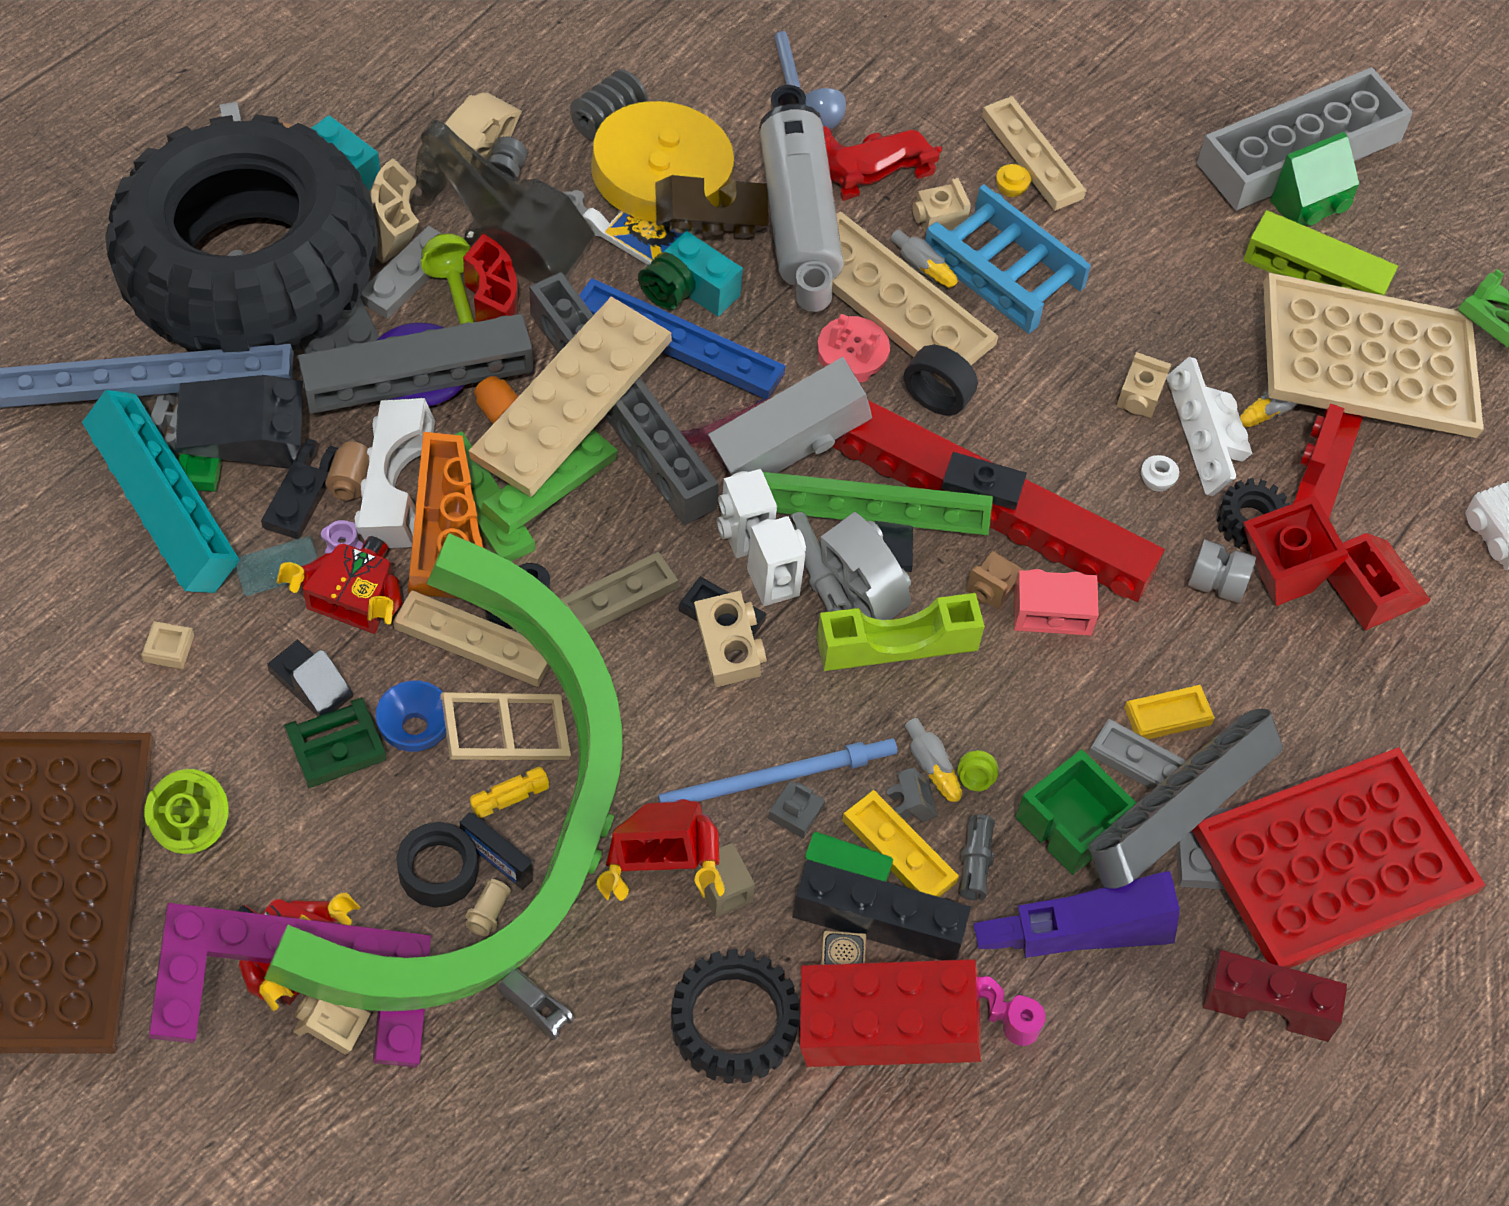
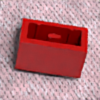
M1364 533L1343 542L1348 551V558L1328 577V580L1365 631L1429 603V596L1388 540Z

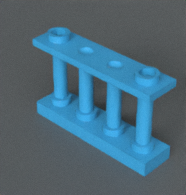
M984 184L978 191L975 213L952 231L947 230L936 221L927 228L925 241L941 257L945 258L944 262L953 270L962 283L1028 334L1039 326L1044 307L1042 302L1066 282L1070 283L1077 290L1082 291L1085 288L1091 267L1081 255L1074 253L1008 203L1000 194L995 193ZM986 221L1001 231L999 235L979 251L973 250L962 241ZM1013 241L1028 251L1026 255L1005 272L989 262L991 258ZM1041 261L1055 273L1034 291L1028 292L1015 281Z

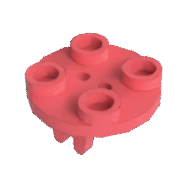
M841 314L838 319L832 320L821 330L817 341V358L819 363L826 367L844 357L858 382L868 381L871 375L876 374L886 365L890 354L889 338L883 328L872 320L859 316Z

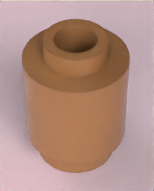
M350 441L345 442L341 448L336 450L325 481L327 489L334 497L348 501L362 496L361 482L363 479H366L369 467L368 447Z

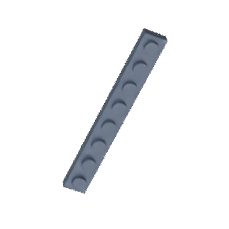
M280 344L277 346L250 347V351L224 353L220 349L0 368V407L97 400L105 390L134 393L137 396L178 393L180 383L257 375L292 379L294 353L291 344Z

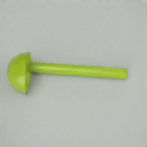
M452 233L438 234L428 240L421 250V269L425 274L433 278H447L460 325L467 322L475 323L460 274L464 272L463 257L471 247L463 237Z

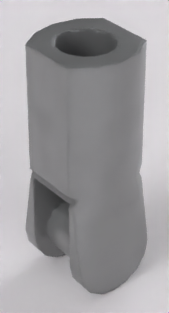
M517 968L513 969L501 981L498 987V992L553 1040L559 1037L558 1031L565 1023L571 1024L575 1020L573 1014L563 1004L548 995ZM545 1006L552 1011L546 1019L539 1014Z

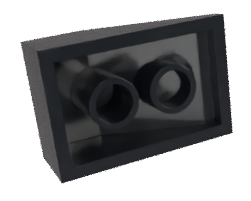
M257 375L180 383L175 452L290 469L301 446L303 381L269 375Z

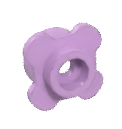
M345 520L335 521L321 531V538L326 541L327 545L325 554L331 553L337 545L343 544L339 540H346L345 544L358 549L362 548L363 543L358 539L354 522Z

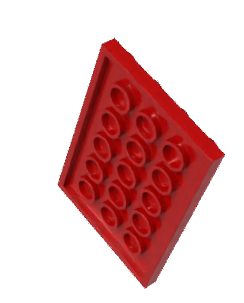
M1400 747L1204 819L1192 829L1266 961L1286 968H1292L1480 892L1486 886Z

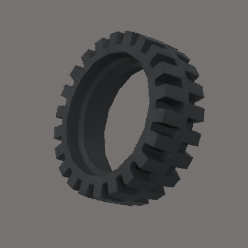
M728 949L726 956H721L720 951L711 953L708 961L704 958L699 959L695 962L693 970L688 968L683 974L682 981L678 982L672 1000L671 1030L676 1046H679L680 1055L685 1061L688 1059L691 1061V1068L698 1073L701 1070L706 1071V1077L714 1081L717 1076L724 1077V1083L733 1084L734 1079L741 1078L742 1083H748L752 1081L753 1076L757 1075L759 1079L767 1076L771 1068L776 1070L782 1064L784 1057H788L796 1040L800 1011L798 994L794 993L795 986L790 978L785 979V971L779 965L775 968L771 966V959L762 956L761 960L755 959V952L746 950L745 956L738 955L737 949ZM739 979L756 984L769 994L776 1006L778 1022L774 1034L764 1046L750 1053L730 1054L713 1049L701 1039L693 1023L692 1011L696 999L708 986L723 980Z

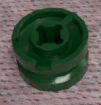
M659 253L652 260L651 264L646 265L638 274L640 287L647 298L659 308L667 311L674 310L682 302L683 298H687L695 290L693 274L681 259L671 253Z

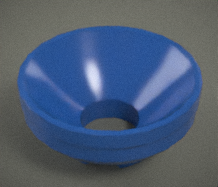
M406 681L387 690L379 700L376 708V722L384 740L391 746L408 752L426 750L439 743L446 735L443 706L440 698L442 691L437 686L424 681ZM411 718H420L427 723L425 731L418 735L406 733L403 726Z

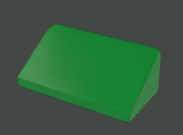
M819 832L813 833L805 854L806 860L885 882L889 879L893 858Z

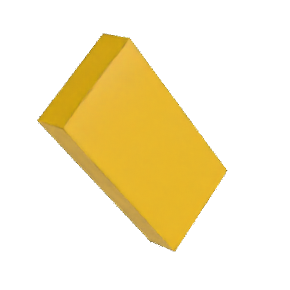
M1201 685L1129 700L1124 707L1133 731L1146 739L1210 726L1215 719Z

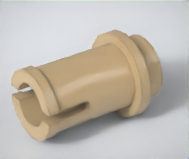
M488 879L476 905L473 909H469L465 915L467 919L466 927L477 935L488 936L490 932L496 930L498 926L496 919L506 899L511 894L510 888L499 880L491 879L490 881Z

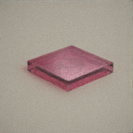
M770 398L744 403L680 432L689 444L710 441L709 433Z

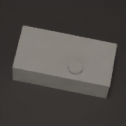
M841 357L708 435L731 476L737 472H750L761 469L762 472L778 473L813 452L819 454L828 450L835 444V439L873 417L866 393L844 357Z

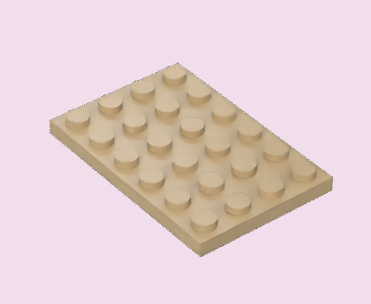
M1268 273L1263 284L1269 398L1328 409L1331 403L1345 408V413L1477 438L1482 433L1484 427L1473 321L1460 311Z

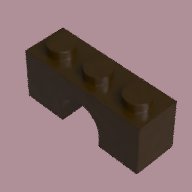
M670 175L655 182L656 225L670 226L671 232L684 233L686 231L690 232L692 228L702 229V234L720 235L724 231H733L734 237L747 238L755 236V231L769 226L768 190L765 183L734 181L720 187L718 207H715L708 201L705 195L704 178Z

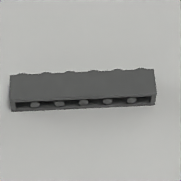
M523 314L500 316L496 319L475 323L467 322L453 327L437 330L429 329L415 334L399 337L391 336L382 340L353 343L344 347L315 350L298 355L310 414L481 382L490 376L502 378L533 372V350Z

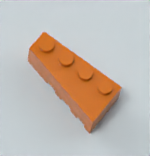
M423 432L408 594L413 590L425 596L461 599L426 583L448 533L483 547L477 523L475 501H473L471 479L463 436Z

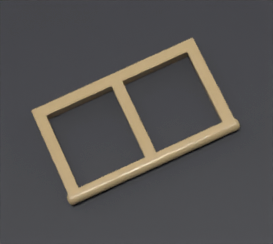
M442 692L440 695L450 760H569L571 757L561 694ZM453 702L497 703L504 749L459 748ZM508 703H552L559 749H515Z

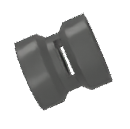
M503 136L495 141L491 152L492 155L487 158L483 172L492 183L502 187H509L516 183L520 174L519 168L524 165L528 157V151L519 140Z

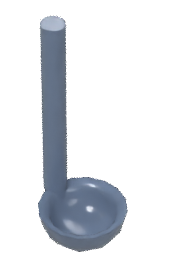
M784 31L777 32L774 38L785 82L787 85L800 87L787 33ZM821 88L805 95L806 105L813 107L820 113L823 126L830 130L836 128L845 117L846 99L840 91L832 88Z

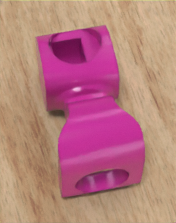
M980 977V998H986L989 1002L990 1017L988 1021L994 1023L997 1020L1002 1021L1005 1036L1016 1045L1026 1046L1035 1042L1043 1028L1046 1017L1044 1008L1040 1003L1023 995L1015 996L1012 1002H1004V991L1000 985L991 977Z

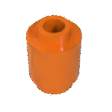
M497 376L485 378L477 385L474 391L476 404L492 424L519 397L507 381L499 379Z

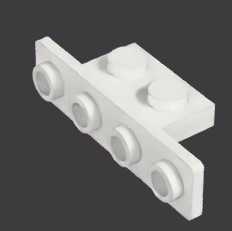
M1188 357L1168 374L1167 381L1205 494L1214 496L1236 478L1231 459L1243 462L1253 453L1247 439V431L1240 420L1237 402L1232 394L1206 387L1197 360Z

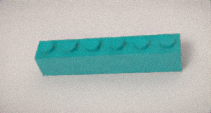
M105 390L82 422L91 437L92 443L100 451L108 465V469L114 474L125 492V497L131 502L142 520V525L148 530L159 548L160 554L165 558L175 574L178 584L184 591L215 593L240 559L137 395L134 393Z

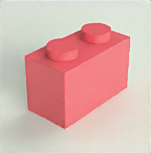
M1040 569L1019 570L1014 587V631L1092 636L1099 616L1097 575H1084L1080 572L1053 573Z

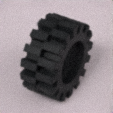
M1249 478L1245 485L1240 480L1235 483L1234 487L1230 486L1227 489L1216 517V522H1220L1218 525L1219 532L1226 531L1224 539L1227 542L1234 538L1236 540L1234 547L1240 549L1242 544H1246V551L1252 552L1243 527V522L1248 519L1241 514L1240 509L1253 508L1266 514L1290 505V503H1285L1287 496L1284 492L1279 495L1276 494L1278 491L1276 485L1273 484L1269 489L1265 487L1267 481L1261 479L1259 484L1255 485L1254 478Z

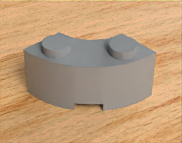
M854 512L821 536L822 562L842 584L848 600L852 604L851 609L860 608L863 614L874 619L891 620L911 605V596L908 588L911 586V580L908 574L900 568L893 553L884 542L882 531L873 521H866L858 513Z

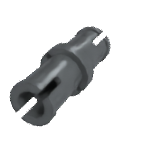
M978 814L977 823L975 815L969 817L966 847L962 849L960 858L964 868L959 894L961 897L972 901H977V892L979 893L978 898L980 900L986 898L988 871L994 862V853H991V843L995 820L990 816Z

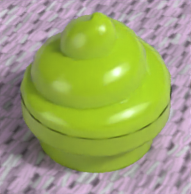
M975 750L963 755L959 761L957 772L961 783L966 788L972 791H984L997 780L999 768L997 761L991 754Z

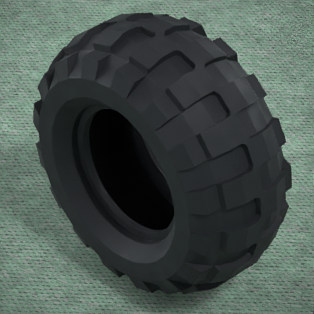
M255 114L251 121H234L233 116L229 115L209 119L211 125L191 130L188 126H185L168 134V142L162 148L154 149L148 147L133 162L134 168L130 171V176L122 177L110 207L108 217L110 223L107 226L105 239L107 256L123 300L133 308L135 315L160 337L162 336L168 342L175 341L180 347L186 348L187 352L220 349L224 353L250 351V347L277 346L280 344H291L294 351L300 349V339L311 333L321 338L338 325L337 321L341 318L343 310L353 309L367 285L370 277L369 267H373L377 256L378 232L370 192L363 184L361 174L332 142L327 143L324 138L318 136L317 131L300 123L287 128L283 123H279L278 117ZM254 217L271 218L292 226L282 238L272 245L249 254L221 256L202 252L194 248L213 229L238 219Z

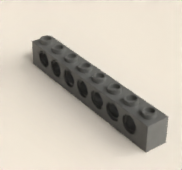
M562 272L529 286L530 314L559 353L593 317V314ZM639 377L607 412L605 418L683 525H686L717 509L719 483Z

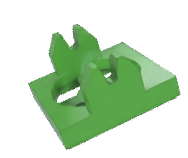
M1496 269L1493 274H1488L1475 293L1466 298L1458 310L1509 349V324L1504 323L1497 317H1502L1509 322V291L1500 285L1504 274ZM1488 300H1494L1506 310L1496 308Z

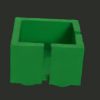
M1081 749L1022 796L1015 818L1040 843L1048 839L1050 842L1047 850L1074 875L1092 860L1088 849L1089 844L1137 803Z

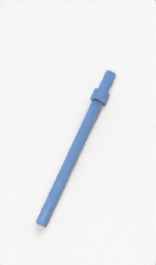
M894 738L867 745L857 742L845 745V750L658 794V801L663 803L687 799L699 802L840 767L849 766L850 769L866 766L870 760L897 754V745Z

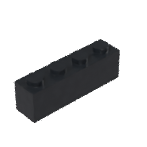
M807 860L796 894L792 918L840 932L866 934V939L945 961L957 960L971 906Z

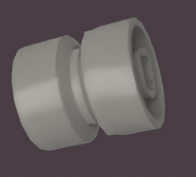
M1204 539L1193 567L1188 587L1206 593L1215 589L1220 598L1240 604L1253 571L1256 556L1239 550L1229 554L1226 553L1224 545Z

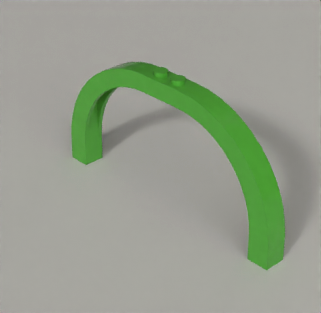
M448 533L426 584L477 605L505 621L523 635L552 668L566 694L576 724L579 748L577 781L547 872L537 894L526 910L515 920L481 942L451 953L430 957H384L359 952L288 925L279 941L264 979L306 996L335 1005L376 1011L419 1010L466 998L496 984L513 969H518L542 946L566 916L582 888L587 873L593 874L598 866L602 851L596 849L600 837L605 838L614 819V815L608 812L620 774L622 724L611 676L599 650L573 612L533 575L513 562Z

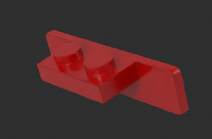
M1331 403L1328 409L1325 410L1323 417L1317 415L1310 436L1316 439L1314 445L1307 443L1300 464L1306 466L1294 500V503L1316 496L1328 518H1330L1363 416L1345 413V408Z

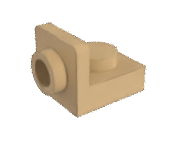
M305 996L295 1012L294 1017L299 1019L293 1032L299 1036L308 1032L341 1053L347 1054L351 1052L371 1013L366 1010L335 1005Z

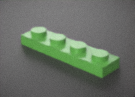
M592 429L532 497L508 484L483 501L481 512L507 535H510L615 461L618 450Z
M461 431L454 434L463 436L473 501H475L478 528L491 551L511 562L535 551V541L524 525L510 535H507L481 512L483 501L501 489L487 469L470 459L469 450L472 448V445L464 433Z

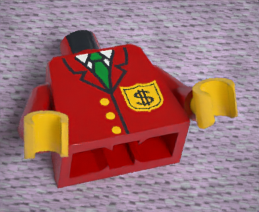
M374 536L367 537L361 549L343 543L337 545L331 553H326L306 565L300 566L296 563L285 562L279 568L276 583L279 585L280 583H290L289 590L293 593H297L299 588L304 586L303 593L308 610L372 634L377 632L381 618H384L385 624L390 625L392 623V616L402 606L399 580L392 573L391 562L383 558L388 550V546L383 540Z
M680 799L676 802L645 804L624 823L614 829L606 862L609 870L603 872L598 877L597 887L606 900H609L610 893L613 890L618 900L623 901L628 895L629 888L620 877L621 871L696 869L699 864L703 868L696 873L694 879L701 896L705 898L704 891L706 886L715 883V889L720 897L724 894L725 886L718 870L715 868L720 863L718 830L710 817L702 814L701 805L697 801Z
M340 893L331 901L292 900L285 902L281 899H275L262 914L327 923L339 922L343 925H351L352 920L347 916V913L351 910H359L361 907L349 894ZM242 905L237 910L239 912L259 914L247 905ZM240 960L238 967L247 991L251 995L266 1001L272 1011H276L279 1008L275 1002L279 997L290 1006L300 994L264 979L270 963Z

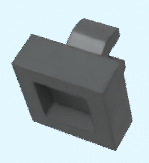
M913 767L899 772L901 785L897 784L888 788L887 795L893 800L904 797V801L899 807L893 808V810L902 819L909 818L912 814L922 822L938 817L929 780Z
M789 781L770 809L768 819L804 839L824 809L826 800L815 795L813 790L801 783L796 784Z

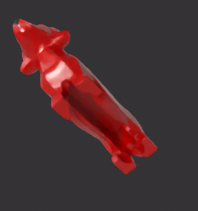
M823 126L831 180L842 186L840 192L842 201L860 195L858 183H875L901 167H916L917 169L914 172L916 179L934 175L936 170L934 163L938 162L939 153L942 152V146L932 147L925 137L916 130H908L882 136L880 133H873L868 135L861 144L846 147L835 140L829 128Z

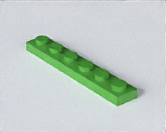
M763 472L777 505L776 513L793 514L803 512L806 516L844 520L856 512L866 521H873L874 523L875 521L910 525L915 528L989 535L993 496Z

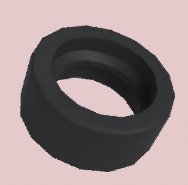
M933 344L922 347L904 370L903 380L911 396L924 408L936 414L945 416L958 414L977 391L978 380L974 369L959 353L945 346ZM930 372L943 378L951 388L940 384L932 377Z
M444 822L423 824L410 831L400 843L396 856L400 885L407 896L420 905L434 908L451 906L464 899L475 886L478 875L476 847L469 835L456 825ZM442 845L452 847L459 852L463 862L461 872L456 878L447 883H425L419 880L413 872L412 864L414 858L419 852L428 847Z

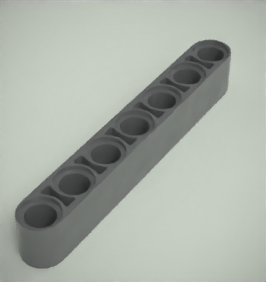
M1269 709L1251 710L1238 717L1089 844V852L1101 883L1105 888L1123 887L1138 878L1281 753L1283 744Z

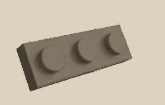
M657 552L560 600L573 612L587 632H590L678 589V579L661 554Z

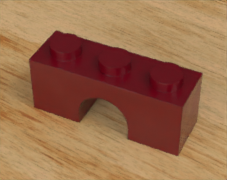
M1220 950L1209 970L1203 1008L1245 1019L1247 1014L1252 1011L1274 1012L1288 1019L1286 1031L1329 1042L1342 1023L1347 984Z

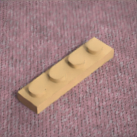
M1013 96L983 107L982 118L1016 162L1028 170L1031 175V181L1054 211L1084 199L1086 193L1084 186Z
M411 590L393 620L395 630L536 687L540 686L550 667L536 648L520 633Z

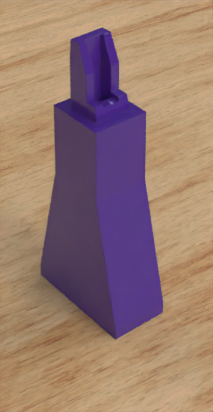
M1167 871L1135 879L1131 883L1119 888L1108 889L1104 887L1070 897L1018 905L1017 916L973 924L978 949L1013 947L1014 949H1024L1025 958L1074 950L1173 944L1176 938L1180 908L1171 872Z

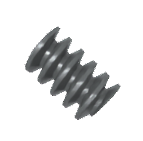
M618 69L611 76L603 79L601 83L593 86L591 90L583 93L581 98L579 97L572 101L570 105L572 121L576 129L584 137L594 140L599 126L609 115L628 105L647 102V92L638 78L632 73Z

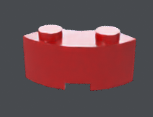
M482 234L463 257L465 286L476 294L474 297L475 322L496 319L500 316L518 315L517 278L512 266V260L501 245L489 236Z

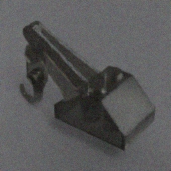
M432 120L421 134L423 144L417 152L415 178L417 186L422 190V195L413 193L409 203L421 208L431 206L436 196L444 190L449 179L475 218L464 235V240L470 247L475 244L482 234H485L504 248L512 260L515 273L536 284L562 272L566 279L569 280L591 248L595 234L569 196L536 178L520 181L511 180L464 142L445 123L439 120Z

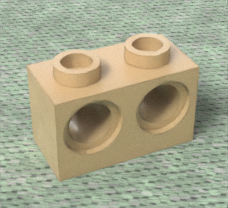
M741 590L695 601L696 617L715 688L760 677V663L767 662L762 639L754 640L750 627L757 625L752 602L744 603ZM726 613L737 617V621L730 626H722L716 620L719 616ZM734 650H741L747 654V658L741 663H731L726 659V656Z

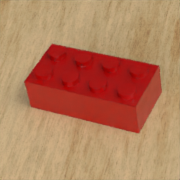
M976 959L801 965L800 1049L806 1066L981 1062L980 994Z

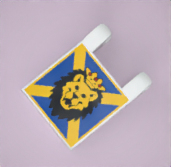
M594 208L588 209L583 214L585 221L582 223V230L584 232L606 239L647 265L651 264L652 260L659 253L664 252L683 234L671 232L670 226H657L655 222L641 220L622 211L610 223ZM692 228L690 233L694 235L698 229Z

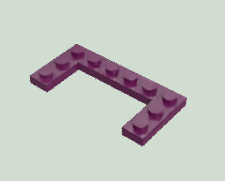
M168 903L165 911L148 1038L194 1043L197 1036L207 956L271 963L279 941L288 925L359 952L384 957H429L431 935ZM424 1009L377 1012L372 1063L414 1068L420 1064Z

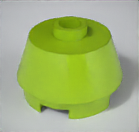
M183 769L167 775L155 786L153 791H150L146 799L144 814L146 824L159 844L175 853L192 854L208 848L220 837L228 821L229 808L226 794L215 778L200 770Z

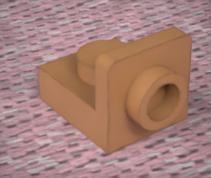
M992 551L980 567L976 565L971 570L966 591L976 593L979 602L989 604L999 610L1014 591L1019 570H1025Z

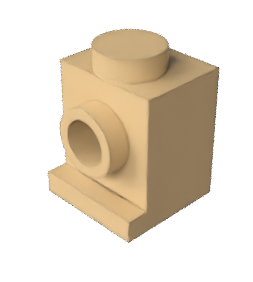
M959 178L952 179L950 185L918 191L917 201L913 203V215L915 221L922 224L925 233L927 228L936 221L947 230L952 231L968 218L971 203Z
M1136 352L1121 390L1117 407L1128 410L1133 414L1152 418L1171 364Z

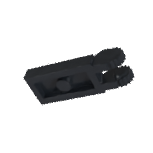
M308 438L299 451L297 461H294L261 519L262 528L297 540L300 539L327 489L325 481L335 452L339 448L329 446L321 458L318 469L310 466L317 453V441Z

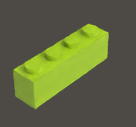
M1268 210L1265 211L1253 233L1243 259L1244 262L1270 273L1385 296L1398 268V265L1383 258L1374 256Z

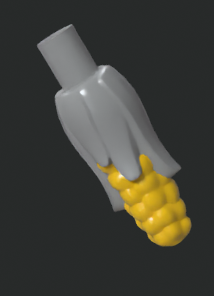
M900 229L892 234L890 240L901 248L900 252L903 259L912 268L926 275L935 284L939 282L948 288H952L958 283L957 275L944 262L945 258L941 257L925 240L918 237L910 238Z
M1267 391L1264 392L1261 398H1258L1257 401L1244 410L1240 415V420L1244 427H1252L1263 423L1265 420H1270L1277 414L1280 416L1294 408L1297 403L1269 398V392Z
M918 718L908 721L905 724V728L913 740L910 748L917 764L927 774L942 796L946 797L947 801H959L962 789L942 741L934 733L926 732Z

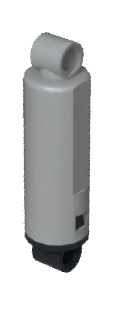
M786 84L779 86L771 94V111L767 112L761 119L759 133L778 270L783 280L796 286L797 303L807 311L817 312L828 307L832 301V280L841 273L844 261L821 115L813 107L806 105V96L800 87Z

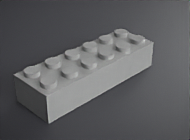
M1371 67L1205 135L1197 164L1237 211L1273 195L1287 154L1345 132L1349 138L1355 161L1402 141L1413 112Z

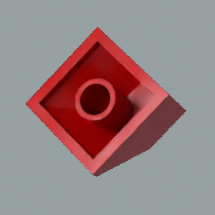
M1316 496L1243 522L1252 554L1256 556L1255 563L1260 578L1276 606L1312 593L1348 558V551Z

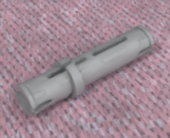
M803 512L793 513L791 515L795 522L793 528L794 530L799 529L805 540L804 565L811 577L809 583L812 589L819 593L827 612L842 610L840 606H843L844 610L851 609L852 604L848 600L839 580L822 562L821 545L808 522L806 514Z

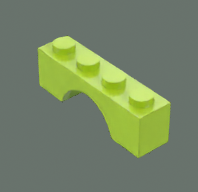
M976 593L936 598L922 611L904 618L892 620L868 617L863 614L860 608L820 613L816 638L824 671L978 651L985 626Z

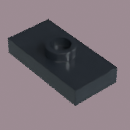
M953 452L943 480L942 489L950 492L993 496L992 504L1016 510L1027 473Z

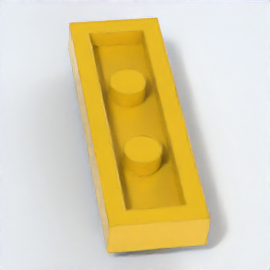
M875 790L871 791L843 814L842 821L870 850L893 858L891 871L907 888L941 897L957 884L959 875Z

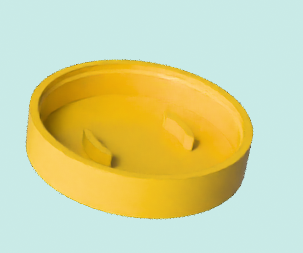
M640 102L615 111L599 126L594 138L591 172L599 192L613 206L635 218L656 223L655 182L670 175L704 178L705 195L712 205L718 207L719 188L730 184L734 152L725 132L717 123L703 113L671 102Z

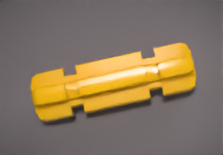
M536 767L525 772L527 776L523 778L521 775H518L490 787L491 792L489 793L483 790L470 797V806L474 814L479 818H483L494 813L492 809L496 807L498 810H501L529 798L528 793L530 792L538 794L549 788V780L542 767Z

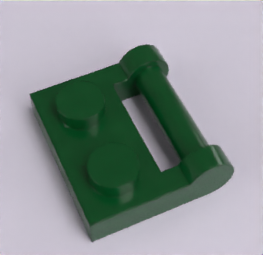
M362 697L351 700L350 706L299 724L296 721H292L283 725L308 789L387 760L386 752ZM353 721L357 722L356 725L305 743L303 740Z

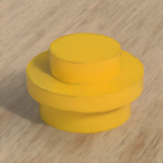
M1008 164L998 170L996 183L1002 194L1008 197H1018L1029 188L1031 175L1027 169L1020 165Z

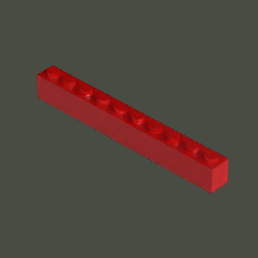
M869 400L868 403L873 418L835 439V444L832 446L841 451L846 457L858 460L874 468L883 476L892 477L911 488L947 491L942 489V484L953 452L991 462ZM1025 479L1016 510L992 504L989 528L1008 536L1019 545H1025L1043 554L1044 557L1052 562H1059L1084 575H1097L1098 583L1112 589L1115 594L1129 598L1137 603L1157 572L1165 551L1164 548Z

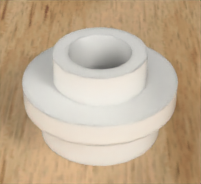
M1155 455L1144 461L1141 468V476L1149 489L1161 492L1176 484L1179 477V468L1172 459L1166 456Z

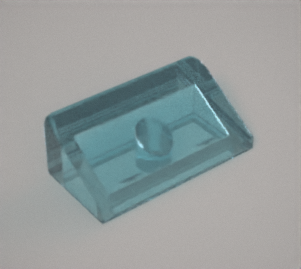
M307 536L238 557L240 561L235 566L244 595L248 596L288 584L280 583L279 585L276 583L282 563L292 562L303 566L317 559L311 537Z

